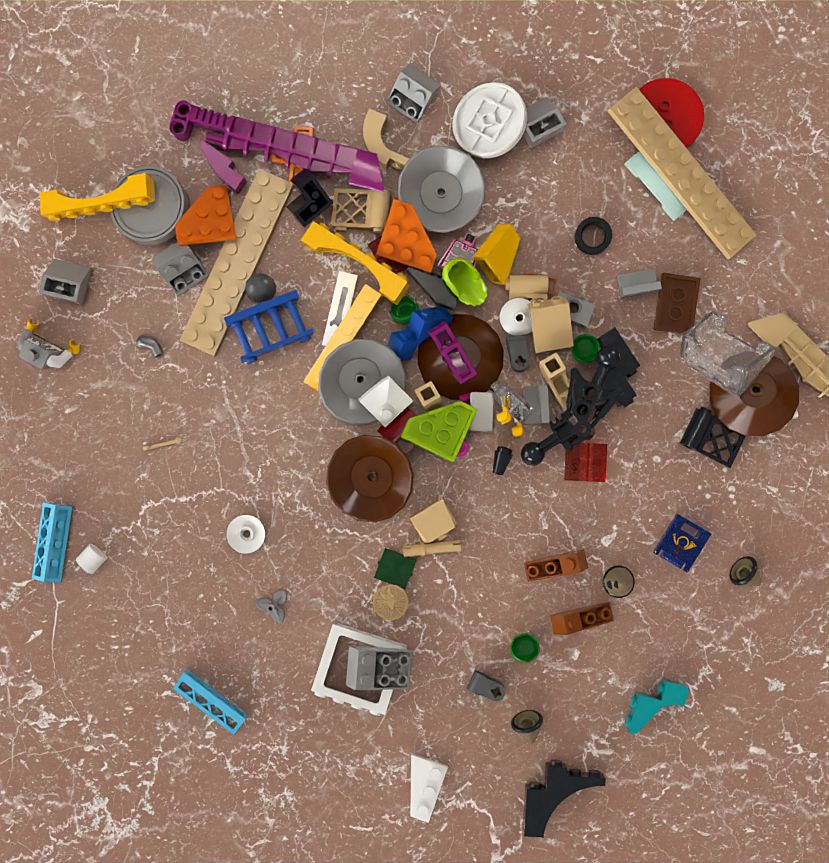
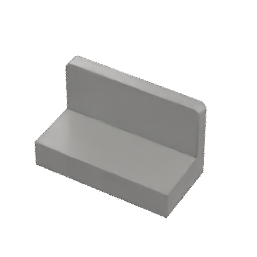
M654 269L617 276L620 298L658 292L662 289L661 282L656 280Z
M548 384L524 386L523 398L526 400V402L524 401V423L526 425L548 424Z
M470 393V406L477 409L469 427L470 431L493 432L494 393Z

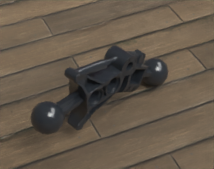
M604 346L597 352L596 360L599 366L591 382L585 380L577 368L571 369V379L566 401L567 410L563 414L561 413V420L555 417V424L549 421L550 427L554 432L552 435L540 443L529 442L522 447L521 458L525 464L529 466L540 464L544 460L545 452L559 443L567 451H571L575 444L578 445L584 440L593 438L596 424L601 418L605 417L620 396L625 394V390L620 386L611 389L602 387L609 370L616 368L620 364L621 354L614 346ZM591 389H596V395L591 398L588 397V392ZM603 405V407H602V408L599 410V412L597 413L598 416H597V417L595 418V420L591 423L592 418H593V416H594V414H595L597 408H598L599 406ZM571 407L578 421L575 425L569 420L572 417ZM588 407L587 414L580 415L581 408Z

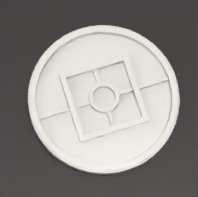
M493 82L477 86L469 91L456 107L452 122L455 139L463 150L472 156L494 158L503 155L511 150L524 134L527 125V108L519 93L506 84Z

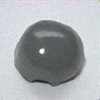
M257 273L251 275L246 281L245 292L255 302L268 301L276 293V284L270 276Z

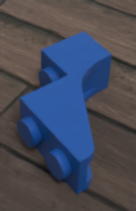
M442 306L415 310L412 313L407 330L392 332L387 346L392 349L401 361L411 360L419 344L430 337L428 331L442 322H446L447 325L450 324L453 316Z

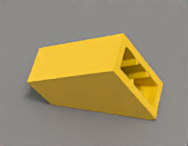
M498 224L473 256L492 284L505 285L512 268L521 238L516 232V228L511 224Z

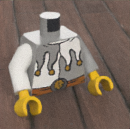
M32 317L28 319L26 329H24L17 341L18 350L20 351L19 357L40 369L61 368L72 357V354L80 352L81 343L75 345V339H71L68 350H65L33 334L38 331L40 321L37 324H32Z

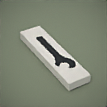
M339 271L322 346L327 345L350 309L358 275Z

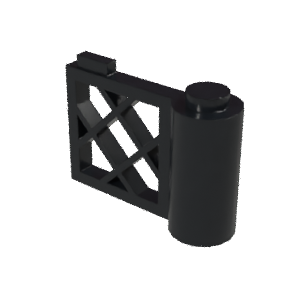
M705 407L696 408L680 444L731 468L746 436L733 430L726 431L727 427L711 414V410ZM715 423L721 425L722 434L714 436L712 429ZM735 432L740 435L736 443H730L728 434ZM724 436L727 446L718 449L716 439ZM712 440L715 450L711 452L704 451L705 443ZM729 450L730 457L727 462L722 460L720 451Z

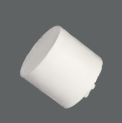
M89 544L76 558L79 566L90 574H94L107 560V556L93 544Z

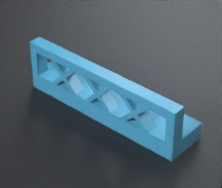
M43 502L32 579L42 582L61 583L72 506Z
M188 669L181 675L173 687L175 691L233 735L248 717V714ZM184 682L192 688V691H184L179 686ZM196 693L202 695L208 702L200 703L197 701ZM211 705H215L223 711V714L216 715L213 713ZM227 716L237 722L234 728L227 723Z

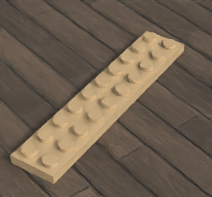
M637 87L607 110L727 259L733 257L756 236L755 232Z
M260 168L258 169L234 221L236 239L225 241L179 341L214 357L216 356L228 330L224 317L236 313L245 293L246 281L255 272L294 187L292 183Z

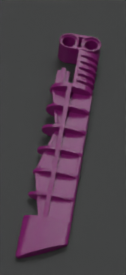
M185 100L179 101L174 108L169 129L180 141L189 139L193 126L224 134L223 136L208 132L205 137L206 143L220 146L224 151L244 150V156H248L250 151H265V162L269 161L273 153L286 160L285 167H289L290 163L302 169H307L309 172L328 173L327 178L329 179L332 173L350 174L348 184L381 193L385 192L376 153L233 115L228 117L227 114L214 113V110L208 112L206 108L201 110L199 106L191 105ZM185 109H189L186 115H182ZM184 127L181 133H177L178 128Z

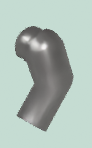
M142 335L136 340V345L139 348H150L155 358L163 354L155 338Z

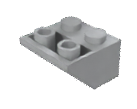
M409 64L400 72L386 103L415 123H418L433 102L441 85Z
M547 97L526 107L527 125L523 136L530 149L565 130L566 122L558 108Z
M175 243L152 258L157 270L177 296L209 276L190 245L178 246V243Z
M54 259L43 274L39 293L83 305L92 268Z

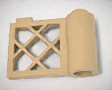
M334 188L331 226L335 227V231H347V228L372 229L373 233L383 234L389 216L391 191L384 189L385 192L381 193L374 190ZM339 194H347L351 198L343 206L338 202ZM360 195H367V202L363 206H360L355 201ZM354 202L359 209L350 216L345 208ZM344 211L349 218L343 223L337 222V215ZM361 211L366 215L365 224L357 223L353 219Z
M509 275V279H506L505 290L509 291V300L513 298H531L530 302L535 298L547 300L548 275Z

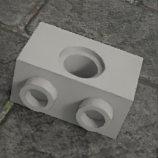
M568 291L558 292L556 296L566 297L569 304H574L577 307L576 313L570 312L571 324L585 329L588 326L595 305L587 298L581 297L578 299L573 297L574 294Z

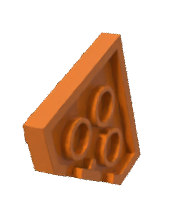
M227 185L207 187L175 224L178 246L236 239Z
M394 198L376 255L431 273L437 256L436 250L413 204Z

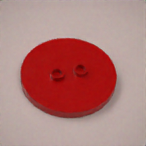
M672 78L655 79L643 85L639 89L640 92L683 145L688 148L699 136L704 123V108L698 94L688 84Z

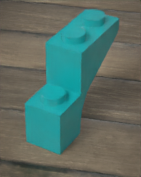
M662 678V682L657 686L658 697L635 691V695L631 696L629 703L631 707L630 714H627L625 718L626 729L629 733L636 734L661 708L667 705L685 706L689 687L683 683Z

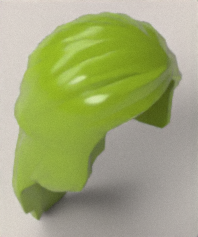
M462 257L449 260L442 272L446 285L461 302L474 307L476 305L480 306L488 295V288L478 270L472 265V262Z

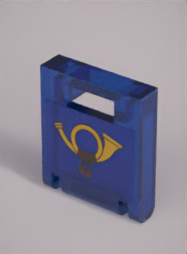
M676 513L653 553L658 555L662 549L661 558L680 569L686 563L683 571L688 572L711 536V533ZM684 523L698 530L695 537L681 529Z

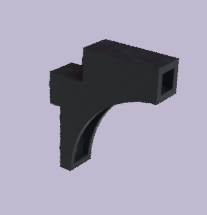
M614 327L597 339L600 343V348L614 346L621 354L620 364L616 368L609 370L602 387L610 389L622 387L625 390V394L620 396L615 404L617 407L623 405L625 408L634 402L633 398L637 396L625 375L629 378L637 373L636 368L640 364ZM603 405L597 408L592 420L598 416L596 413L603 407ZM587 407L586 409H584V410L580 413V415H585V414H587V412H588V407Z
M561 760L546 762L544 785L540 782L525 784L524 836L544 838L547 822L556 807L564 799L577 791L589 787L605 786L606 778L603 773L598 770L581 772L580 769H570L567 771L565 763H562Z

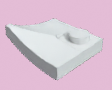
M389 376L379 381L358 399L384 427L413 402Z

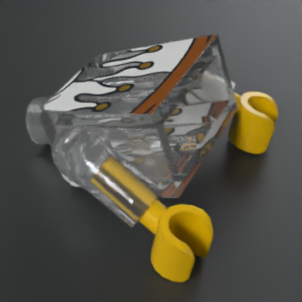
M495 381L490 386V390L493 392L492 397L501 405L503 412L497 414V419L499 422L501 421V424H505L511 421L512 415L514 422L517 423V426L512 427V433L515 437L522 436L524 434L522 423L534 409L506 382L501 384Z

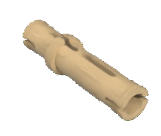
M460 540L403 545L404 557L419 555L425 557V555L461 552Z

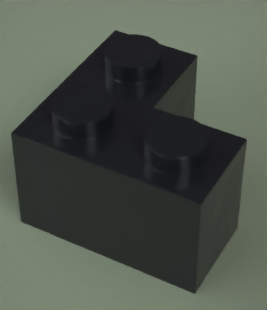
M305 168L290 180L301 195L286 207L303 227H306L331 206L333 201L315 177Z

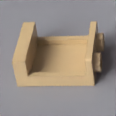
M555 296L551 300L544 301L538 299L528 303L533 335L532 346L535 353L574 346L570 308L566 297Z

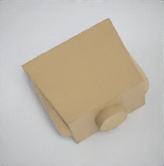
M443 498L410 517L424 543H430L435 539L440 541L448 536L447 532L454 529L457 525Z

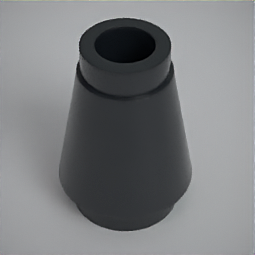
M503 446L497 447V450L494 452L493 473L498 475L504 474L513 457L512 449Z

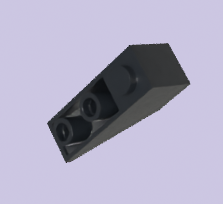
M408 267V274L436 305L454 311L458 297L446 285L445 281L441 279L442 276L435 273L429 275L424 273V270Z

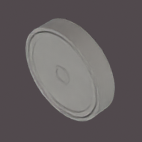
M144 166L126 173L117 182L113 190L124 184L128 180L127 176L146 173L154 179L155 201L149 202L145 206L132 205L128 209L115 208L110 214L118 230L129 239L143 245H157L170 240L176 235L175 224L189 209V203L185 189L172 174L158 167Z

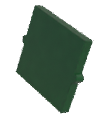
M385 548L381 560L378 561V568L374 578L406 589L409 578L413 576L412 570L416 559L404 557L403 554Z

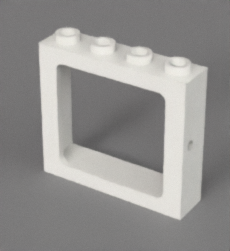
M333 622L311 691L315 692L314 694L318 697H331L334 702L344 704V702L350 703L351 707L362 710V708L368 709L373 715H385L393 689L383 690L379 702L374 703L328 688L324 685V681L338 638L341 635L377 647L406 649L407 645Z

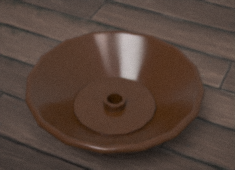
M453 314V319L448 326L461 345L477 375L460 384L431 336L422 341L418 346V367L423 380L426 383L432 381L440 395L450 400H459V395L471 392H487L497 382L503 369L504 349L498 334L486 321L472 315Z
M744 352L730 357L716 370L710 383V403L716 417L728 429L745 436H765L779 431L793 418L799 405V384L793 371L781 359L764 352ZM758 388L759 393H754L752 389Z
M361 435L347 440L335 450L327 466L326 485L331 500L342 513L357 521L376 523L392 518L405 507L413 490L414 473L408 456L396 443L382 436ZM369 474H374L375 479L370 480Z

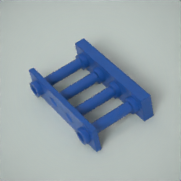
M297 290L224 317L227 328L232 327V329H235L245 355L241 356L242 363H253L258 360L257 357L297 341L303 343L311 339L314 333L313 328L306 331L295 306L297 304L296 301L299 299ZM283 306L289 309L299 334L289 338L278 314V308ZM265 313L271 315L281 341L270 345L260 321V315ZM247 320L253 322L263 348L252 352L242 328V322Z

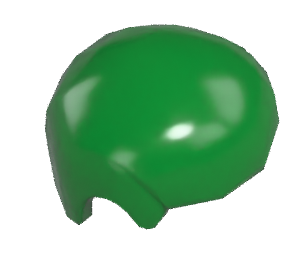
M404 296L398 305L393 302L391 303L389 313L395 322L405 325L409 324L413 311L419 310V306L413 298Z
M590 334L579 335L573 340L574 346L571 347L574 358L582 363L593 362L596 359L597 352L601 349L597 338Z
M527 633L519 634L511 642V654L515 660L521 663L531 662L538 657L540 652L539 641L533 635Z

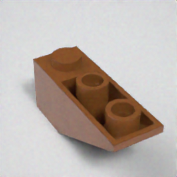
M584 549L524 563L528 582L580 573L589 568Z
M610 602L550 615L554 634L569 635L614 621Z

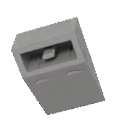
M349 646L346 686L354 690L409 689L412 650Z

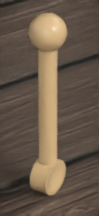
M177 437L175 440L145 446L143 451L175 443L181 444L182 438Z

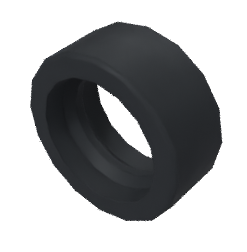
M589 217L583 220L575 232L577 247L583 253L589 255H597L603 252L612 240V229L609 223L599 217ZM589 225H597L604 232V241L597 247L588 246L582 239L583 230Z

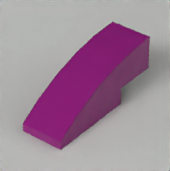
M200 139L199 145L212 169L229 188L239 194L246 184V180L243 176L232 170L235 167L234 162Z
M442 322L428 331L460 384L477 375L446 322Z

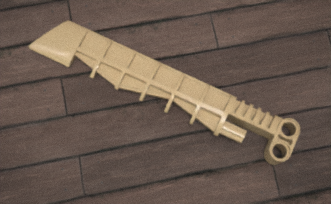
M786 313L748 323V326L772 350L779 345L782 346L790 359L786 365L790 366L793 364L802 381L820 391L817 396L818 398H821L823 395L829 397V357Z

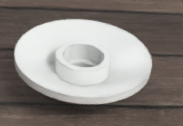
M514 298L504 304L500 311V323L507 333L517 336L527 335L532 331L530 311L528 309V303H531L529 300ZM518 314L523 315V319L521 321L516 320V316Z
M242 515L236 517L227 528L228 543L239 553H252L258 550L264 542V526L254 516ZM245 530L250 532L249 537L244 536Z

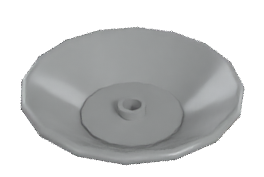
M437 145L419 151L407 161L399 176L397 193L399 200L413 204L425 230L447 233L463 228L476 217L484 202L485 182L480 167L470 155L455 147ZM444 190L445 193L443 195H439L438 191Z
M355 339L339 345L326 357L319 372L318 391L324 406L335 418L350 424H370L378 420L358 399L387 376L393 379L404 391L405 372L400 358L389 346L373 339ZM363 376L362 381H357V377Z

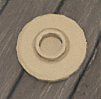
M384 585L376 591L373 597L375 612L385 620L399 619L408 608L407 594L397 585Z

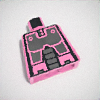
M466 233L462 242L454 239L439 261L437 268L443 271L445 264L456 257L469 260L475 267L476 261L473 256L478 249L474 248L473 245L476 237Z

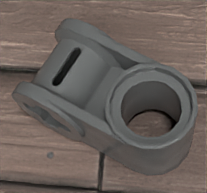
M526 335L506 337L511 367L515 372L521 373L529 365ZM518 359H520L521 362H525L522 365V367H520L519 364H516Z
M474 670L467 689L493 701L502 700L505 696L504 685L500 681ZM496 687H499L501 693H496V695H493L492 689H496Z

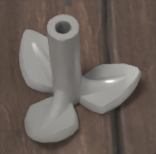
M279 590L273 594V602L264 597L258 599L254 605L259 610L271 613L272 619L276 623L281 624L284 619V610L278 607V605L285 603L287 598L286 592Z

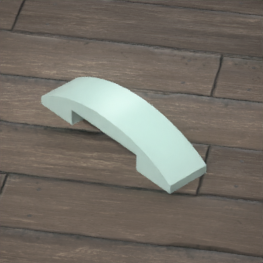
M640 151L624 164L636 178H640L663 205V210L673 221L687 210Z

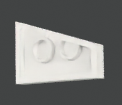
M411 753L410 816L429 823L448 766Z

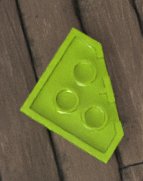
M458 401L408 419L400 437L446 460L454 462L477 409L462 401Z

